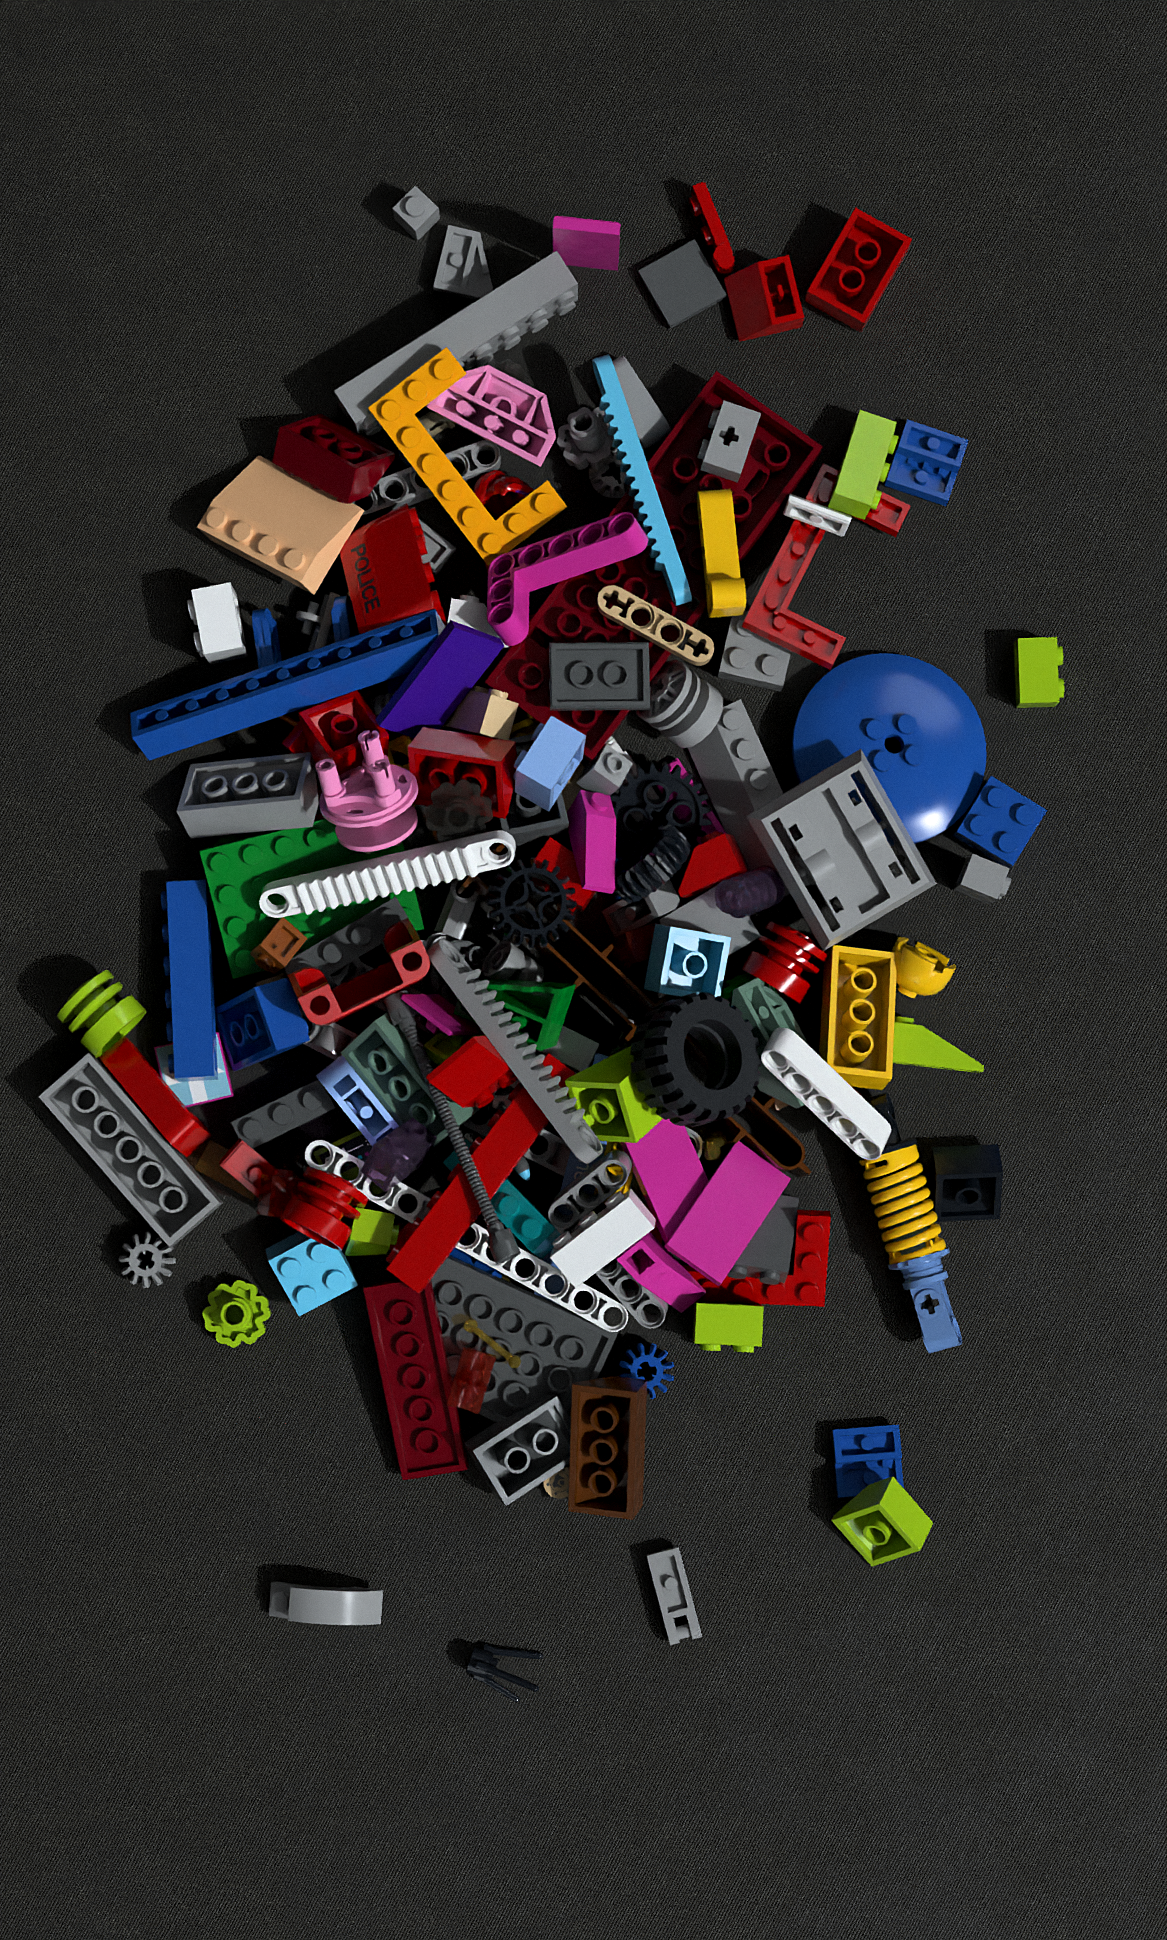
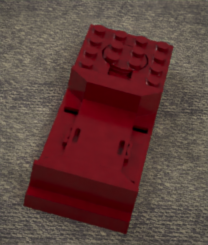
M716 371L647 463L690 587L691 596L700 601L694 612L683 604L678 606L673 604L662 571L654 570L655 558H650L649 555L652 546H646L641 553L633 557L560 581L529 622V631L526 638L521 643L511 646L485 681V687L508 693L507 700L519 703L517 710L538 725L540 723L545 725L550 716H553L586 735L583 758L592 763L631 710L550 711L549 646L546 649L529 638L530 635L538 628L553 639L551 643L649 642V675L651 683L672 653L603 616L597 608L599 592L608 585L618 586L692 627L707 607L697 510V491L731 489L740 562L746 557L785 504L789 494L793 493L818 459L823 446ZM723 401L761 413L738 483L702 471L703 460L697 458L703 439L709 441L711 439L714 429L708 428L713 410H721ZM726 435L723 444L729 446L732 437ZM629 489L608 517L622 512H630L637 520L639 509H633L634 497L629 496ZM638 521V523H639L640 526L642 527V523H643V522H642V521ZM615 594L610 598L605 596L603 598L606 600L605 607L611 609L613 605L623 609L620 615L623 618H626L628 608L633 604L627 601L626 607L618 604V596ZM637 609L632 613L631 619L636 625L645 626L650 622V615L646 610ZM666 625L660 631L662 639L667 642H674L679 638V631L675 626Z

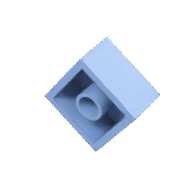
M550 716L545 725L540 723L531 737V740L534 742L528 752L522 750L515 761L514 768H516V771L513 775V779H515V792L549 812L583 759L586 735L553 716Z

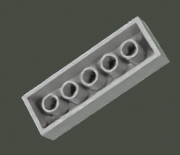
M91 1053L85 1055L38 1096L169 1247L175 1246L223 1204L222 1200L182 1154L166 1140L100 1060Z

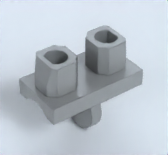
M332 592L329 595L325 594L319 615H316L319 604L311 601L307 612L297 611L296 619L304 622L301 630L302 634L310 635L312 627L315 625L308 651L335 643L334 632L330 631L332 624L331 610L334 605V598L340 595Z

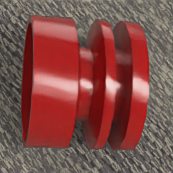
M768 921L765 929L777 936L775 941L760 935L758 940L769 949L768 953L764 955L751 951L741 970L776 988L779 994L801 1004L811 987L800 976L802 971L805 970L818 974L820 969L808 961L812 957L825 963L828 954L822 951L815 944V941L789 926Z
M307 1167L303 1176L313 1183L314 1186L305 1182H299L297 1188L308 1197L306 1202L290 1198L280 1219L305 1236L325 1246L342 1251L352 1232V1229L341 1221L342 1217L358 1220L361 1213L349 1204L364 1208L369 1199L358 1191L352 1183L328 1171Z

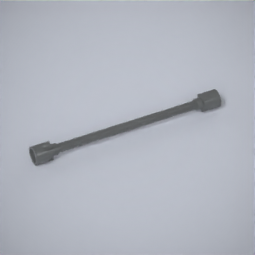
M407 990L394 993L383 1000L393 1026L399 1025L400 1030L405 1033V1037L409 1041L408 1044L412 1049L413 1056H416L415 1060L419 1064L418 1067L422 1072L425 1083H427L426 1086L429 1087L428 1090L430 1095H432V1099H434L433 1102L437 1107L436 1109L441 1114L440 1118L444 1122L443 1125L447 1130V1134H449L448 1137L454 1146L455 1153H458V1160L461 1161L460 1164L462 1169H464V1173H466L465 1176L471 1185L470 1188L476 1197L475 1199L478 1200L477 1204H480V1211L483 1212L482 1216H485V1223L488 1224L487 1231L489 1237L485 1238L494 1261L496 1264L506 1262L521 1253L511 1229H505L503 1223L496 1216L497 1214L491 1204L490 1197H487L488 1193H485L486 1189L482 1185L483 1181L479 1177L480 1174L477 1173L478 1170L474 1165V1161H472L473 1158L469 1153L470 1151L465 1146L466 1142L462 1138L463 1135L460 1134L461 1131L459 1126H457L458 1123L452 1114L451 1107H448L449 1103L445 1099L446 1096L429 1083L426 1078L434 1068L430 1064L431 1061L427 1056L426 1049H423V1042L420 1041L421 1038L416 1030L417 1024L414 1017H417L418 1014L415 1009L401 999L403 994L409 993Z

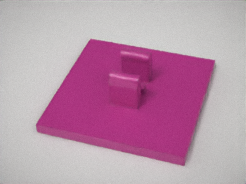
M403 994L401 997L404 1002L428 1019L425 1027L434 1034H437L439 1030L448 1036L484 1035L476 1023L453 1014L455 1006L440 994Z

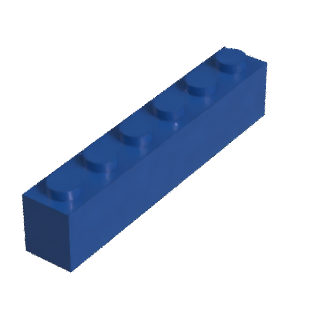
M206 879L166 882L167 891L161 892L162 910L168 913V923L163 924L162 932L164 943H169V956H164L165 976H170L171 989L165 990L167 1009L172 1008V1021H167L168 1041H173L174 1053L168 1054L169 1074H174L178 1082L218 1080L210 890Z

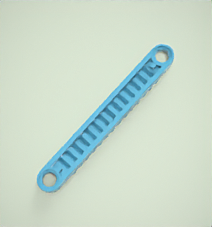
M609 354L592 359V365L602 394L599 409L600 411H605L603 421L604 423H609L608 435L613 436L612 447L617 448L616 459L622 460L620 470L621 472H626L624 482L630 485L628 494L634 497L633 509H639L637 520L643 522L642 529L649 539L647 546H652L649 555L650 558H655L654 570L662 571L670 597L675 606L692 601L690 587L612 359Z

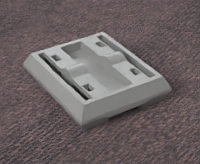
M861 749L746 816L822 951H825L937 884ZM854 773L858 782L865 785L864 793L881 819L879 823L871 813L851 774ZM855 790L861 801H856L854 797L850 799L848 793ZM777 818L798 852V855L795 856L801 866V869L796 871L788 857L787 851L770 823ZM796 825L801 836H798L795 832L791 834L788 829ZM886 828L899 855L905 857L904 864L913 879L909 880L889 845L883 829ZM895 862L901 873H897L895 869L890 870L888 865ZM805 875L810 884L817 886L837 921V924L831 928L801 880ZM836 897L841 908H838L836 904L831 906L829 900Z

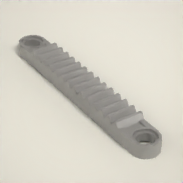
M440 939L427 950L431 963L571 1151L582 1162L586 1164L591 1163L602 1154L603 1147L598 1137L583 1119L584 1108L576 1109L574 1107L577 1101L576 1097L568 1098L566 1096L569 1088L567 1086L560 1088L559 1082L561 1077L551 1076L552 1065L544 1066L542 1063L545 1056L534 1053L537 1045L535 1043L527 1044L528 1033L520 1034L518 1032L521 1026L520 1022L512 1023L510 1021L513 1013L511 1011L504 1013L503 1007L505 1002L495 1001L497 992L496 990H487L489 984L487 979L480 981L481 970H472L453 944L445 939Z

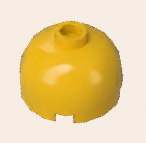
M898 937L891 951L895 952L894 960L897 970L896 983L899 984L898 991L908 997L915 998L917 994L929 996L937 994L944 989L953 975L956 965L947 966L949 958L917 941L915 947L906 944L909 938Z

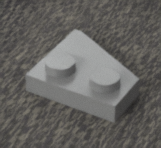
M448 225L433 285L434 291L476 301L493 291L480 232Z

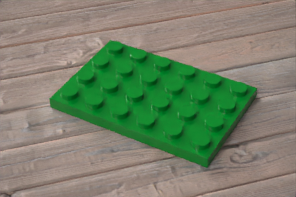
M323 818L315 820L313 827L276 830L199 850L232 978L235 979L265 971L256 964L255 958L250 955V952L263 940L280 919L266 915L260 908L259 900L266 884L280 879L405 851L403 842L400 846H391L375 851L370 855L350 850L338 841L335 832L336 825ZM405 889L397 895L392 892L384 898L379 895L371 901L365 898L361 903L352 901L348 906L339 904L335 909L326 907L322 912L314 910L309 915L303 912L284 917L307 937V940L292 958L394 897L399 901L415 930L424 929L415 889L407 892ZM274 893L268 896L269 901L274 905H283L286 902L285 898L280 894Z

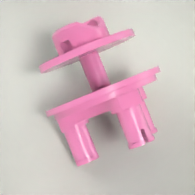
M370 730L363 731L358 735V741L364 756L362 766L355 767L338 775L335 762L332 759H323L315 765L322 789L319 806L323 817L336 825L335 832L341 845L350 850L364 852L369 855L391 846H400L402 841L415 830L418 823L417 812L412 805L418 795L417 780L409 770L390 764L388 756L383 753L379 739L380 735L376 730H373L372 733H370Z

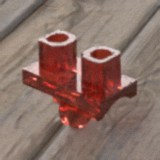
M463 1347L446 1402L447 1406L463 1408L479 1414L496 1355Z

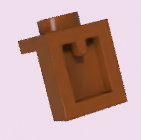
M281 917L263 940L252 949L250 955L255 958L256 964L261 969L276 974L288 964L307 940V937L284 917Z

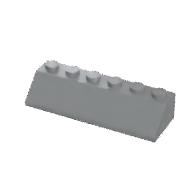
M740 699L724 706L720 719L712 732L701 742L692 747H687L723 829L726 834L734 835L749 869V872L744 873V876L759 909L790 896V893L746 816L782 795L783 791ZM777 818L770 823L787 851L788 857L796 871L801 869L795 858L798 852ZM796 825L788 829L791 834L795 832L798 836H801ZM806 875L801 878L806 888L813 886L808 881Z

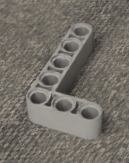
M620 1150L607 1153L554 1197L548 1211V1217L551 1224L560 1234L568 1231L571 1235L580 1228L578 1223L627 1182L632 1168V1161L629 1155ZM618 1164L622 1167L624 1173L614 1175L609 1172L607 1165ZM585 1184L594 1185L598 1190V1194L589 1195L584 1192L582 1186ZM561 1204L568 1205L573 1210V1214L564 1215L559 1212L557 1206ZM618 1261L612 1265H605L595 1273L639 1324L649 1329L661 1326L665 1320L669 1304L639 1284ZM626 1279L634 1280L639 1287L629 1289L624 1286L623 1281ZM654 1304L659 1307L661 1312L651 1314L646 1311L644 1306Z

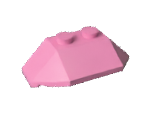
M490 365L465 371L467 374L427 405V408L461 427L540 467L556 439L547 396Z

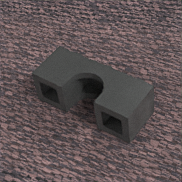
M318 1079L231 1123L238 1138L244 1140L255 1150L278 1139L281 1135L301 1125L310 1123L338 1108L332 1096Z

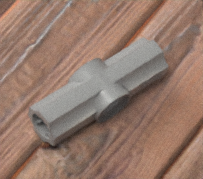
M488 871L480 872L477 876L484 882ZM454 878L434 931L449 935L456 940H462L475 904L480 896L474 891V894L469 898L459 897L456 892L457 887L464 881Z

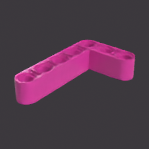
M622 512L497 556L492 560L488 568V623L505 645L514 646L521 643L529 631V592L633 557L646 548L649 541L648 536L633 514Z

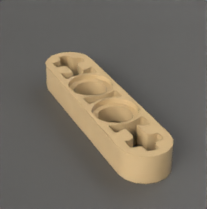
M608 585L599 592L597 608L608 619L690 664L701 666L708 663L712 658L714 643L706 634L618 586ZM613 594L617 595V603L626 607L627 601L633 603L628 608L626 618L620 616L623 612V609L615 605L611 609L605 607L606 600L603 599L604 596L610 598ZM637 609L646 610L650 615V622L645 626H638L631 619L632 613ZM666 625L675 626L679 631V638L674 642H667L661 637V629ZM685 633L691 635L687 642L695 646L699 642L704 643V650L708 654L701 653L699 657H695L693 655L694 649L685 644L684 650L679 649L678 647L683 642Z

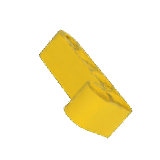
M731 489L697 491V510L709 618L743 615L746 608V588L744 578L740 576Z

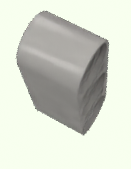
M621 355L612 362L642 449L646 451L667 438L672 430L630 363Z

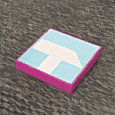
M216 1032L218 1080L178 1082L174 1074H169L168 1054H174L173 1043L154 1047L161 1078L186 1108L234 1096L219 1032Z

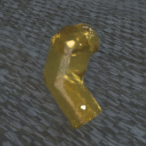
M710 1130L706 1133L705 1140L701 1145V1150H704L706 1160H715L722 1157L720 1147L726 1145L728 1141L724 1131Z

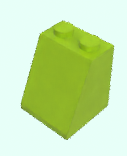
M631 1046L565 1080V1084L569 1088V1097H576L577 1099L574 1107L576 1109L584 1108L583 1119L598 1137L599 1141L637 1143L663 1119L655 1113L657 1110L655 1107L650 1108L643 1100L646 1096L643 1091L639 1092L635 1085V1082L638 1080L636 1074L631 1071L630 1064L634 1062V1055H630Z

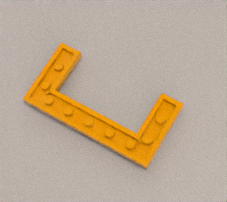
M446 347L373 403L368 409L489 566L497 556L511 551L567 508V505L547 480L498 519L494 520L415 416L417 412L467 374Z

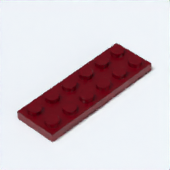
M401 1280L365 1285L363 1289L402 1480L467 1470L469 1465L432 1281H429L420 1295Z

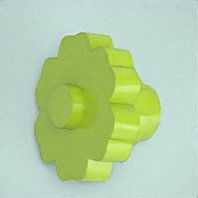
M237 1280L233 1283L232 1287L222 1283L208 1295V1301L211 1306L206 1307L202 1313L205 1320V1328L210 1332H216L218 1343L226 1344L232 1348L239 1346L242 1341L247 1344L255 1343L258 1337L266 1332L263 1321H266L271 1316L269 1300L265 1296H257L258 1288L253 1283Z

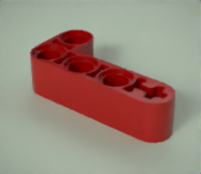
M125 1035L99 1057L166 1140L184 1156L188 1157L212 1136L205 1125L186 1108L142 1053Z

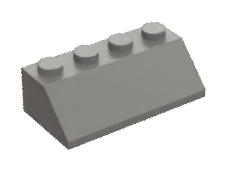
M311 752L190 764L176 811L190 839L313 827L319 800L315 762Z

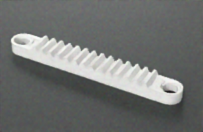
M497 830L280 879L264 886L259 904L266 915L274 918L303 912L309 915L314 910L322 912L326 907L335 909L339 904L348 906L352 901L361 903L365 898L371 901L379 895L384 898L392 892L397 895L405 889L407 892H410L415 887L424 889L428 884L437 886L441 881L450 883L454 878L462 880L467 875L475 877L480 872L509 865L515 856L516 842L508 832ZM494 843H502L507 847L508 852L503 855H496L491 852L489 847ZM277 893L282 895L286 902L283 905H274L269 901L268 896Z

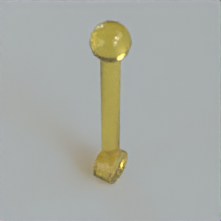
M470 1318L466 1320L464 1329L467 1332H474L507 1359L510 1367L518 1368L520 1366V1358L516 1355L512 1356L478 1328V1323L475 1319Z

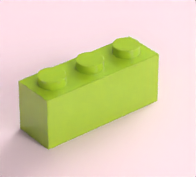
M863 410L859 411L850 433L828 508L865 520L870 509L876 510L882 491L876 489L879 481H885L890 468V464L885 462L887 453L893 455L899 436L894 435L897 422Z

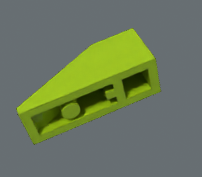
M895 1016L893 1064L973 1073L983 1072V1064L924 1026L914 1024V1018Z

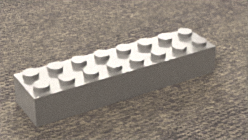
M557 251L553 252L334 390L338 406L356 433L362 436L366 434L367 437L376 434L383 427L368 407L447 347L465 371L474 365L478 368L484 366L493 359L494 356L492 354L501 348L508 350L521 341L520 336L530 330L532 333H535L548 324L547 319L557 313L562 316L571 311L576 306L574 302L578 300L577 281Z

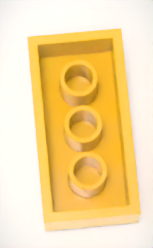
M833 945L827 952L828 958L823 966L819 1056L851 1087L883 1090L892 1079L897 975L894 960L895 952Z

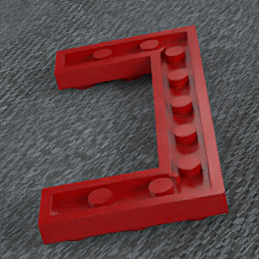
M823 463L805 499L828 507L839 471ZM882 492L876 510L870 509L865 520L857 517L854 518L896 538L911 506ZM795 519L741 627L831 670L846 637L787 609L826 532L823 529Z
M643 1203L646 1206V1208L650 1211L647 1203ZM797 1210L793 1270H789L785 1283L779 1282L776 1285H769L760 1282L758 1278L746 1276L745 1279H734L726 1276L722 1284L717 1286L691 1266L682 1265L706 1290V1294L697 1301L824 1307L831 1221L830 1211ZM655 1223V1228L650 1232L662 1244V1237ZM627 1279V1288L636 1289L639 1287L637 1282Z

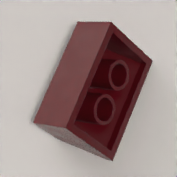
M319 413L279 427L272 463L283 468L287 474L307 481L311 487L331 494L338 502L351 504L354 501L369 496L394 461L395 453Z

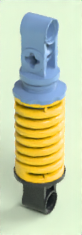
M887 1092L865 1098L888 1121L892 1129L882 1154L878 1159L866 1160L858 1155L856 1156L857 1161L866 1168V1171L863 1173L865 1179L880 1178L869 1183L867 1190L870 1193L879 1192L870 1199L873 1205L882 1204V1206L874 1210L875 1216L879 1218L886 1216V1218L878 1221V1227L882 1230L890 1229L881 1235L883 1241H893L885 1245V1250L890 1258L889 1270H901V1273H903L902 1276L905 1281L902 1285L904 1290H910L921 1326L922 1338L928 1353L962 1345L959 1325L954 1317L944 1280L949 1276L947 1270H943L940 1259L950 1253L949 1247H946L944 1239L938 1236L941 1232V1227L939 1224L934 1223L938 1217L934 1211H930L933 1209L934 1204L931 1199H926L930 1196V1190L928 1187H922L927 1182L926 1177L918 1175L923 1171L922 1164L914 1163L919 1158L916 1146L918 1144L917 1140L901 1139L894 1106ZM929 1296L939 1301V1304L934 1309L932 1306H926L925 1304Z

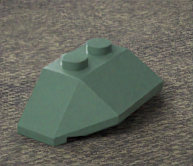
M756 978L733 990L731 1006L735 1005L743 1013L741 1017L744 1020L748 1019L751 1023L753 1037L758 1038L760 1045L757 1047L758 1055H762L772 1032L780 1027L794 1031L808 1044L786 1001L772 989L764 986L762 980ZM763 1063L761 1067H758V1073H761L757 1087L760 1091L796 1109L805 1105Z

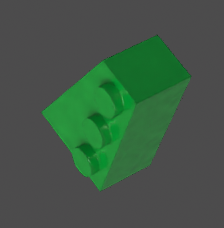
M479 978L480 981L486 979L489 981L488 991L496 990V1002H505L503 1007L504 1013L510 1011L513 1013L510 1021L512 1023L520 1022L521 1026L518 1032L520 1034L528 1033V1045L535 1043L537 1045L536 1049L539 1051L557 1045L576 984ZM458 999L453 1014L476 1023Z

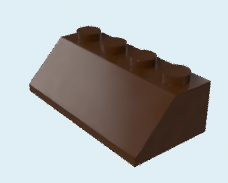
M611 1376L574 1382L572 1384L569 1512L633 1520L642 1508L647 1380Z

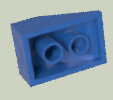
M288 977L254 987L215 1008L216 1024L233 1072L293 1049L310 1040L308 1024L301 1015L297 1004V996Z

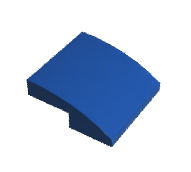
M907 419L885 486L947 506L969 440Z
M899 1425L832 1430L837 1498L855 1497L869 1484L892 1476L904 1488Z

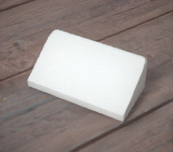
M789 494L782 513L785 516L839 536L845 535L852 519L850 515L793 494Z

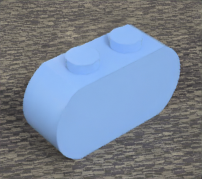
M343 1055L316 1075L329 1094L375 1150L401 1130L400 1126Z

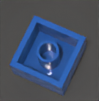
M990 776L952 836L996 863L1011 868L1047 810Z

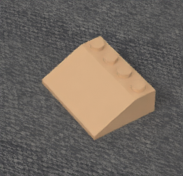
M258 455L213 499L197 528L211 541L315 595L364 510L353 503L344 504L338 502L331 494L311 487L307 481L287 474L283 468Z

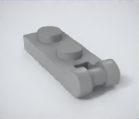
M679 1546L646 1554L670 1646L680 1643V1639L691 1636L692 1639L701 1638L702 1634ZM686 1615L688 1624L676 1627L673 1618Z

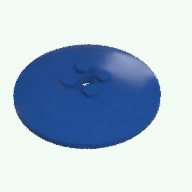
M892 653L870 654L854 658L835 667L824 675L808 693L799 709L793 729L792 757L799 784L861 749L914 844L933 838L952 826L973 803L983 781L987 757L986 740L981 720L967 694L951 677L935 666L910 656ZM885 739H897L900 742L901 751L899 753L887 751L884 745ZM854 773L851 774L867 806L879 823L881 819L864 793L865 785L858 782ZM855 790L848 793L850 799L854 797L856 801H861ZM886 828L883 829L889 845L894 846Z

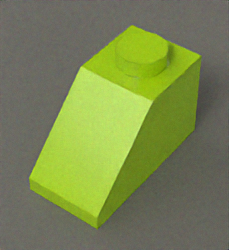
M355 1207L361 1215L358 1220L351 1219L349 1227L352 1229V1232L346 1243L345 1255L387 1254L390 1244L396 1245L399 1225H394L395 1214Z

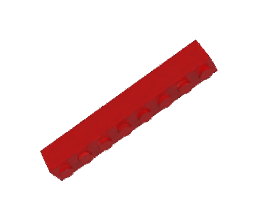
M550 1053L544 1058L542 1064L544 1066L552 1065L553 1067L551 1076L561 1077L559 1082L560 1088L566 1087L565 1080L576 1073ZM520 1083L516 1085L507 1099L511 1101V1104L503 1113L498 1110L487 1124L491 1130L484 1140L478 1136L468 1149L473 1158L472 1161H474V1165L478 1170L477 1173L480 1174L479 1177L483 1181L482 1185L485 1186V1193H488L487 1197H490V1200L550 1122ZM459 1163L447 1177V1180L451 1183L444 1193L438 1190L426 1205L431 1209L423 1220L417 1217L407 1230L406 1234L410 1238L405 1245L401 1247L397 1244L386 1258V1261L390 1263L386 1270L419 1295L481 1213L480 1204H477L478 1200L475 1199L476 1197L470 1188L471 1185L465 1176L466 1173H464V1169H462V1165Z

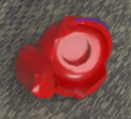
M492 470L483 474L473 487V492L495 520L534 491L525 481L518 477L507 476L500 470Z

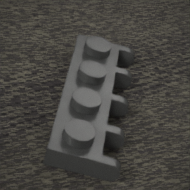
M394 897L292 958L284 969L289 975L304 967H316L323 972L330 988L333 989L337 985L331 976L332 974L352 962L355 963L359 972L364 971L365 967L360 958L381 945L387 952L383 942L386 930L393 924L408 918L397 898Z

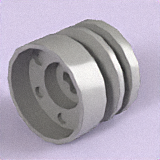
M672 660L664 664L650 683V710L635 711L642 720L648 722L651 727L658 729L674 745L687 748L701 742L712 732L723 710V697L718 690L705 680L700 679L683 662Z

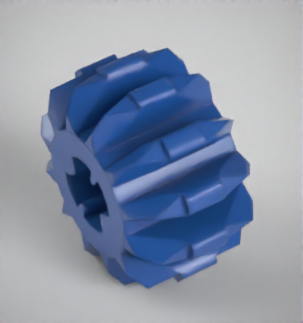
M638 1343L637 1349L640 1355L636 1357L628 1349L625 1353L633 1361L631 1363L620 1361L619 1366L630 1369V1372L622 1373L619 1376L645 1379L643 1375H637V1369H642L640 1364L648 1362L650 1367L655 1366L656 1373H651L653 1377L647 1380L649 1396L651 1399L656 1398V1393L653 1387L657 1385L665 1393L668 1389L661 1380H674L673 1375L663 1373V1370L673 1368L674 1363L668 1361L661 1364L660 1361L668 1355V1352L663 1350L657 1357L654 1356L656 1344L651 1343L649 1354H645L643 1344Z

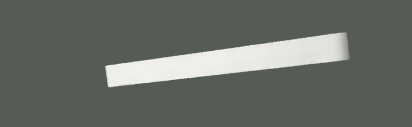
M315 1140L307 1146L305 1160L310 1167L328 1171L342 1177L341 1168L344 1163L352 1161L357 1164L359 1174L356 1179L349 1182L369 1200L411 1223L417 1217L423 1220L431 1210L426 1206L431 1198L337 1146L323 1140ZM323 1145L328 1148L330 1157L325 1164L318 1165L312 1159V1151L315 1147ZM375 1178H383L388 1183V1191L382 1197H376L370 1191V1184ZM405 1194L414 1195L418 1201L417 1208L412 1213H405L399 1207V1200ZM476 1223L471 1225L476 1232L475 1242L471 1245H463L459 1242L456 1245V1248L607 1331L618 1332L627 1324L628 1312L621 1303L585 1283L574 1288L561 1270L520 1247L521 1253L506 1262L496 1264L495 1261H491L486 1255L488 1244L485 1238L489 1237L488 1231ZM523 1258L530 1259L535 1265L534 1273L526 1278L520 1277L515 1270L516 1263ZM554 1274L559 1275L564 1280L563 1289L556 1294L549 1293L544 1284L547 1277ZM580 1291H588L593 1296V1304L586 1310L578 1309L574 1304V1297ZM610 1307L619 1308L622 1312V1320L616 1326L607 1325L603 1320L604 1312Z

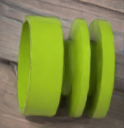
M105 970L96 977L87 980L76 989L57 1015V1018L62 1023H66L77 1016L68 1027L71 1033L79 1031L85 1026L88 1028L81 1039V1043L95 1058L104 1054L122 1036H126L146 1014V1010L132 995L123 998L119 1002L115 1000L123 986L120 982H117L107 988L114 978L109 970Z

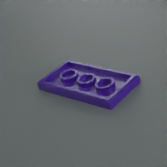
M450 620L375 720L379 727L411 738H415L423 727L440 730L503 649L504 644L501 639Z

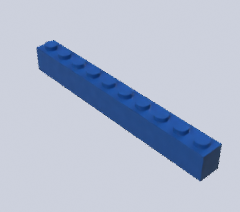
M436 609L137 710L130 713L132 738L150 761L407 674L415 668L446 626Z

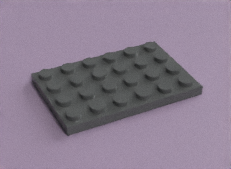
M449 1255L431 1281L456 1404L498 1422L556 1395L571 1419L572 1384L598 1378L618 1332L607 1331L558 1304Z

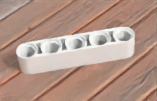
M781 1027L775 1029L761 1055V1061L764 1066L858 1156L866 1160L878 1159L891 1134L892 1129L888 1121L794 1031Z

